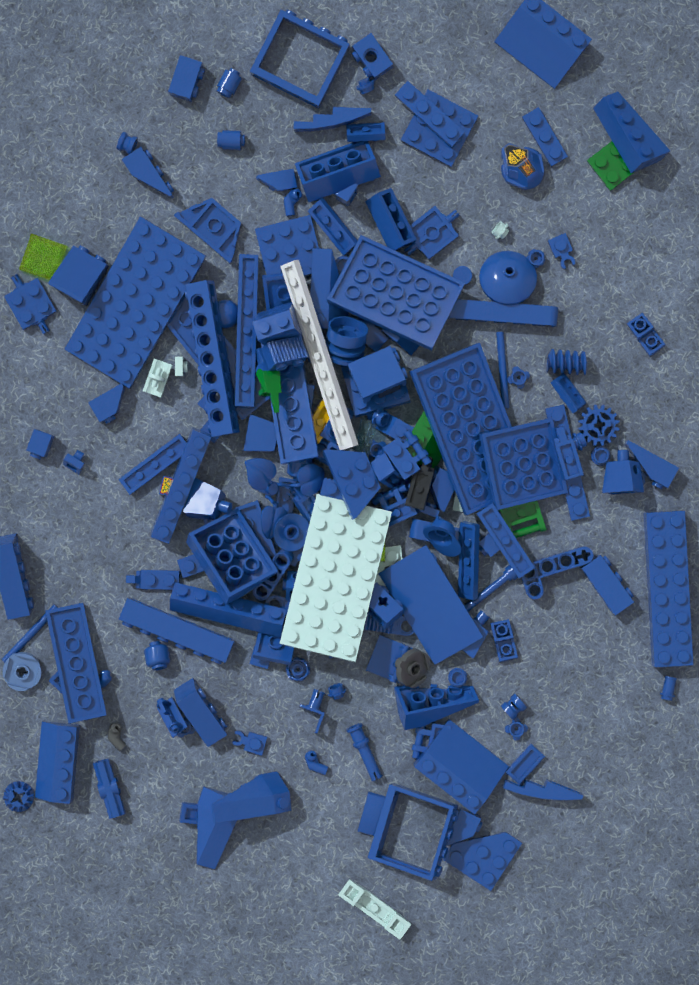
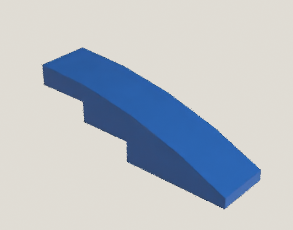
M333 107V115L313 114V122L294 121V132L320 131L351 124L371 116V108Z
M507 779L504 780L502 785L503 789L541 799H583L582 793L546 779L544 786L525 779L523 786Z

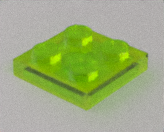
M31 233L19 270L50 280L64 260L68 246Z

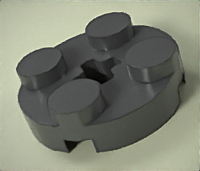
M416 648L405 652L395 662L398 681L411 688L421 685L427 678L425 676L427 670L430 671L431 663L429 656Z

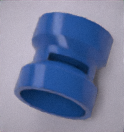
M515 693L508 702H504L501 705L512 720L517 717L520 711L528 708Z

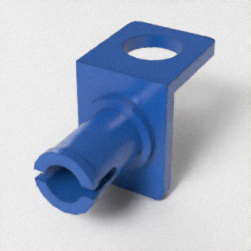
M313 689L309 704L306 706L300 704L299 707L321 715L314 734L318 733L325 714L319 709L325 693L320 691L318 698H316L319 691Z

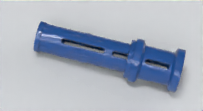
M358 723L347 728L346 731L350 733L354 742L353 747L358 749L371 781H375L374 772L378 779L383 775L369 748V738L365 736L362 730L363 725Z

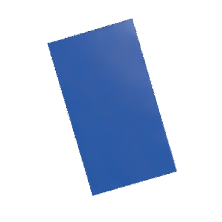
M427 545L378 573L392 597L398 599L403 605V615L434 665L483 638L480 630Z

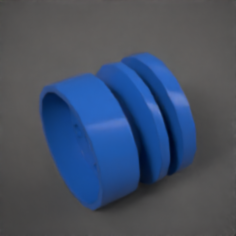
M339 316L329 321L325 343L333 363L348 366L347 364L364 357L368 327L363 321L348 316Z

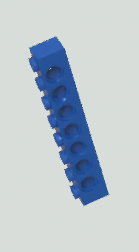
M204 280L185 284V297L189 302L188 315L192 320L193 326L191 332L195 339V354L199 361L198 373L202 378L201 391L206 401L204 408L209 419L208 430L212 437L240 433L236 407H234L235 401L214 281ZM201 297L204 300L202 306L199 305V299ZM204 316L207 318V323L205 326L202 323V319ZM207 335L210 337L208 345L205 342ZM211 354L213 356L212 363L209 362V356ZM214 373L217 376V380L215 383L212 381V375ZM217 392L220 395V400L218 402L215 399V395ZM220 411L223 413L222 421L218 417Z

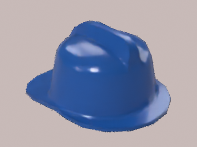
M437 516L430 526L424 528V536L439 553L449 557H455L461 553V545L455 537V527L452 523Z

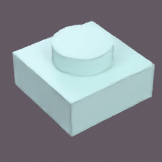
M175 357V376L184 377V373H188V361H184V357Z

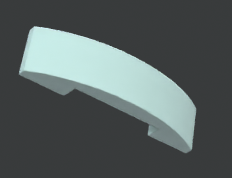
M351 879L347 881L338 894L352 906L355 905L380 923L398 939H401L411 926V923L396 910Z

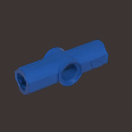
M103 759L93 763L98 780V791L101 799H104L109 819L124 815L126 812L120 796L121 789L118 788V779L114 776L110 759Z

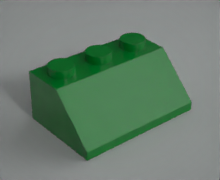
M424 411L412 433L417 435L419 438L418 442L422 448L426 449L429 453L428 456L433 458L431 468H434L440 462L442 455ZM412 446L407 448L412 457L417 455Z

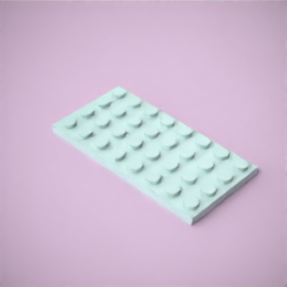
M320 494L316 495L280 640L281 645L356 663L392 514L391 511L366 506L357 518L352 520L343 500L321 496Z

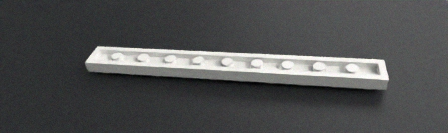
M294 260L280 267L339 450H344L358 445L300 262L299 260Z

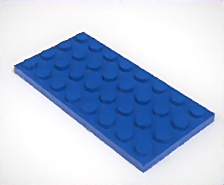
M140 216L66 345L65 350L130 389L182 301L186 290L185 284L193 282L207 256Z
M476 343L409 371L464 515L474 513L493 503L479 434L512 427L481 344Z

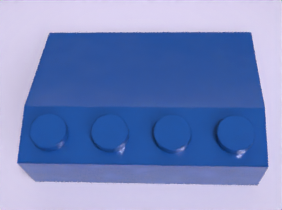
M524 0L494 42L555 89L589 46L592 39L543 0Z
M238 508L188 534L187 545L225 605L243 597L278 572Z
M448 719L444 724L446 726L438 732L430 745L427 746L426 750L420 754L413 764L427 778L473 814H476L509 766Z

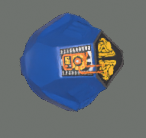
M508 143L501 149L503 159L501 172L507 184L529 190L541 183L544 177L542 156L537 150L529 147L521 148L511 143Z

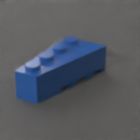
M17 533L0 536V592L7 620L29 616L32 609H34V601L32 597H29L30 585L25 577V565L22 561Z

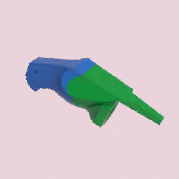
M257 348L256 360L258 366L256 367V375L261 384V390L258 391L259 396H270L274 413H279V393H282L280 371H276V369L269 370L261 351L262 348Z

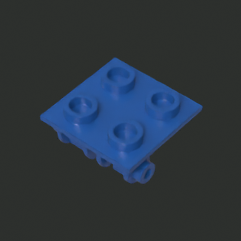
M379 635L366 671L389 679L391 682L401 684L396 676L397 668L395 667V662L405 652L413 648Z

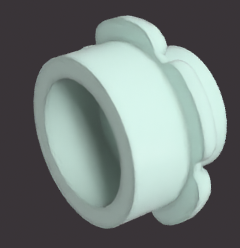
M500 221L492 230L495 239H503L508 234L507 223L504 224Z

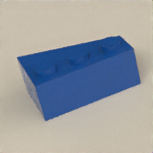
M193 678L174 690L177 705L207 747L227 736L226 728L228 726L222 717L219 718L217 716L216 708L212 703L208 702L205 692L202 688H199Z

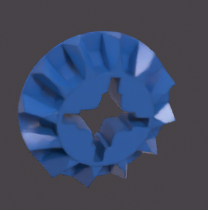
M16 781L8 785L4 790L3 799L5 805L11 811L22 812L33 804L34 792L27 783ZM15 792H17L18 794L25 792V794L21 798L22 802H20L19 800L12 802V800L16 796Z

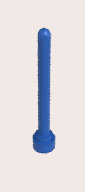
M510 564L505 568L502 576L478 594V599L470 600L464 605L468 612L505 582L518 578Z

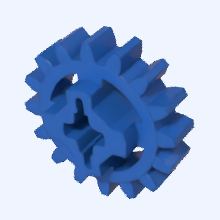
M593 405V410L588 407L586 408L587 414H580L583 420H578V423L582 424L578 430H583L582 435L587 437L586 443L592 440L593 446H596L597 442L603 446L605 440L611 443L610 437H617L614 431H619L620 428L615 427V425L620 421L614 419L617 415L616 413H610L612 408L604 410V405H601L600 409H598L597 405ZM600 413L607 415L610 420L602 418ZM593 414L591 423L586 424L588 417ZM597 420H599L600 423H603V427L600 428V431L598 428L594 427V424L597 423ZM607 427H611L610 432L604 436ZM591 430L596 433L597 438L591 436L588 431Z

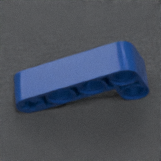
M582 546L532 561L535 567L533 575L531 577H525V575L521 577L527 596L531 599L541 598L544 589L540 578L590 563L593 560L592 550ZM582 550H584V552L589 553V555L586 556V560H584L583 558L576 559L578 563L575 564V558L572 555L573 552H575V556L581 555ZM564 555L570 557V564L567 566H563L560 561ZM545 561H550L552 564V569L548 572L542 569V564ZM533 585L539 587V593L535 596L529 593V589Z

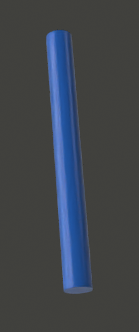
M496 332L501 399L505 409H508L509 395L504 332Z
M55 604L50 607V609L59 608ZM46 613L2 658L4 663L13 653H18L47 623Z

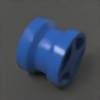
M122 132L116 149L119 151L124 150L127 154L132 153L137 145L138 137H130L126 132Z

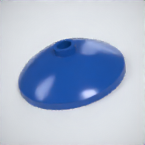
M501 251L485 260L480 269L479 282L485 295L492 301L503 305H515L531 296L536 287L537 273L534 265L529 262L526 256L514 251ZM510 270L512 274H508L506 271Z

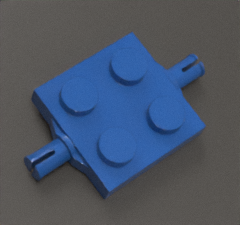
M436 206L431 208L410 225L417 240L404 249L405 253L407 252V255L410 256V254L418 249L428 260L459 237L451 223L460 216L459 213L454 210L446 216Z
M18 274L15 277L12 276L11 279L16 288L4 297L20 326L25 330L30 326L38 325L42 334L46 333L44 328L49 332L50 330L45 320L57 311L39 279L36 278L29 283L23 284Z

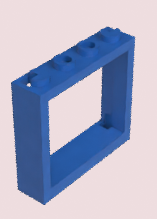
M280 10L250 70V74L319 109L350 48V44L342 36L338 35L335 37L331 35V31L324 27L319 29L313 26L314 23L306 18L303 20L297 18V15L290 10H286V12ZM283 20L341 48L317 96L260 68Z
M395 783L389 784L368 858L430 881L437 879L442 873V859H445L448 853L447 842L453 836V822H456L459 816L458 805ZM399 793L449 809L431 871L382 854Z

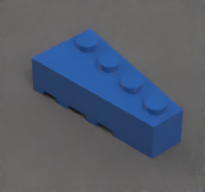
M618 91L603 97L593 108L631 173L661 161L670 152L668 147Z

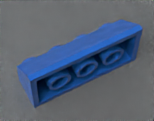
M368 141L353 142L294 163L308 203L331 194H336L353 184L360 185L381 177Z
M42 721L35 798L70 804L73 801L80 725Z

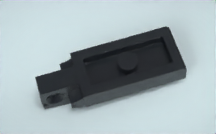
M429 457L432 461L426 466L423 462L422 465L418 464L421 470L412 477L405 506L425 510L435 468H431L433 463L432 457Z

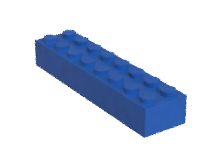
M685 511L644 513L652 666L693 665Z

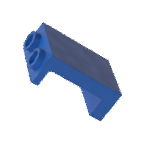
M391 346L347 364L364 404L371 401L370 397L400 384L402 386L407 385L406 379L408 375L404 367L400 368L398 364L400 361L399 355L396 350L392 351Z

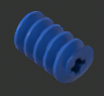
M551 349L547 357L546 372L548 373L549 369L552 368L555 374L557 369L560 368L561 374L567 369L568 374L571 375L573 369H575L576 375H579L580 371L583 370L585 376L587 370L586 354L582 351L580 356H578V352L574 350L571 356L570 351L566 350L563 355L561 349L555 354L554 349Z

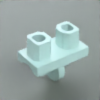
M154 359L143 391L162 397L173 365Z

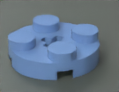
M13 653L4 663L3 678L7 685L16 691L29 690V688L38 684L41 678L40 662L30 653ZM24 667L28 673L19 676L17 669Z

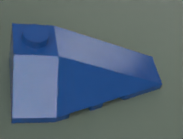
M312 248L310 296L320 327L328 329L330 320L339 316H348L349 312L327 302V298L339 277L332 249Z
M431 684L430 688H419V686L411 688L405 685L394 687L398 713L404 730L423 727L479 703L473 686L454 687L449 685L447 689L437 688V684Z
M277 771L259 774L252 781L244 783L239 789L228 793L212 803L214 823L292 811L290 792Z
M203 786L197 803L198 834L196 864L215 869L237 820L214 823L212 803L228 793Z

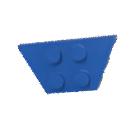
M210 198L203 201V203L193 205L184 211L174 214L180 222L228 263H232L242 223L217 201Z
M326 449L322 453L353 520L357 518L381 487L365 452Z

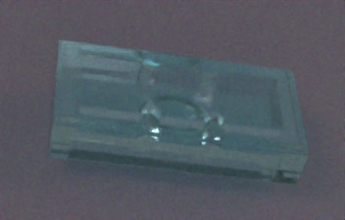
M361 419L359 430L356 434L358 445L354 447V451L365 452L367 457H369L376 424L373 425L371 420Z

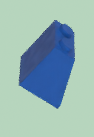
M73 245L48 284L87 306L109 266L105 263L106 259L96 255L93 257L89 254L90 250L81 245L79 248Z
M292 302L257 313L253 320L257 339L262 345L299 335L303 339Z

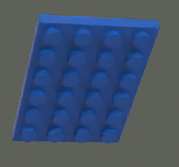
M360 235L327 298V302L432 351L465 283Z

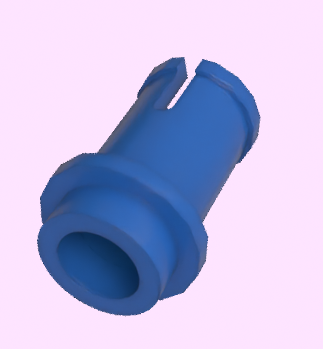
M665 676L662 693L660 692L661 699L672 701L673 697H675L673 694L677 678Z

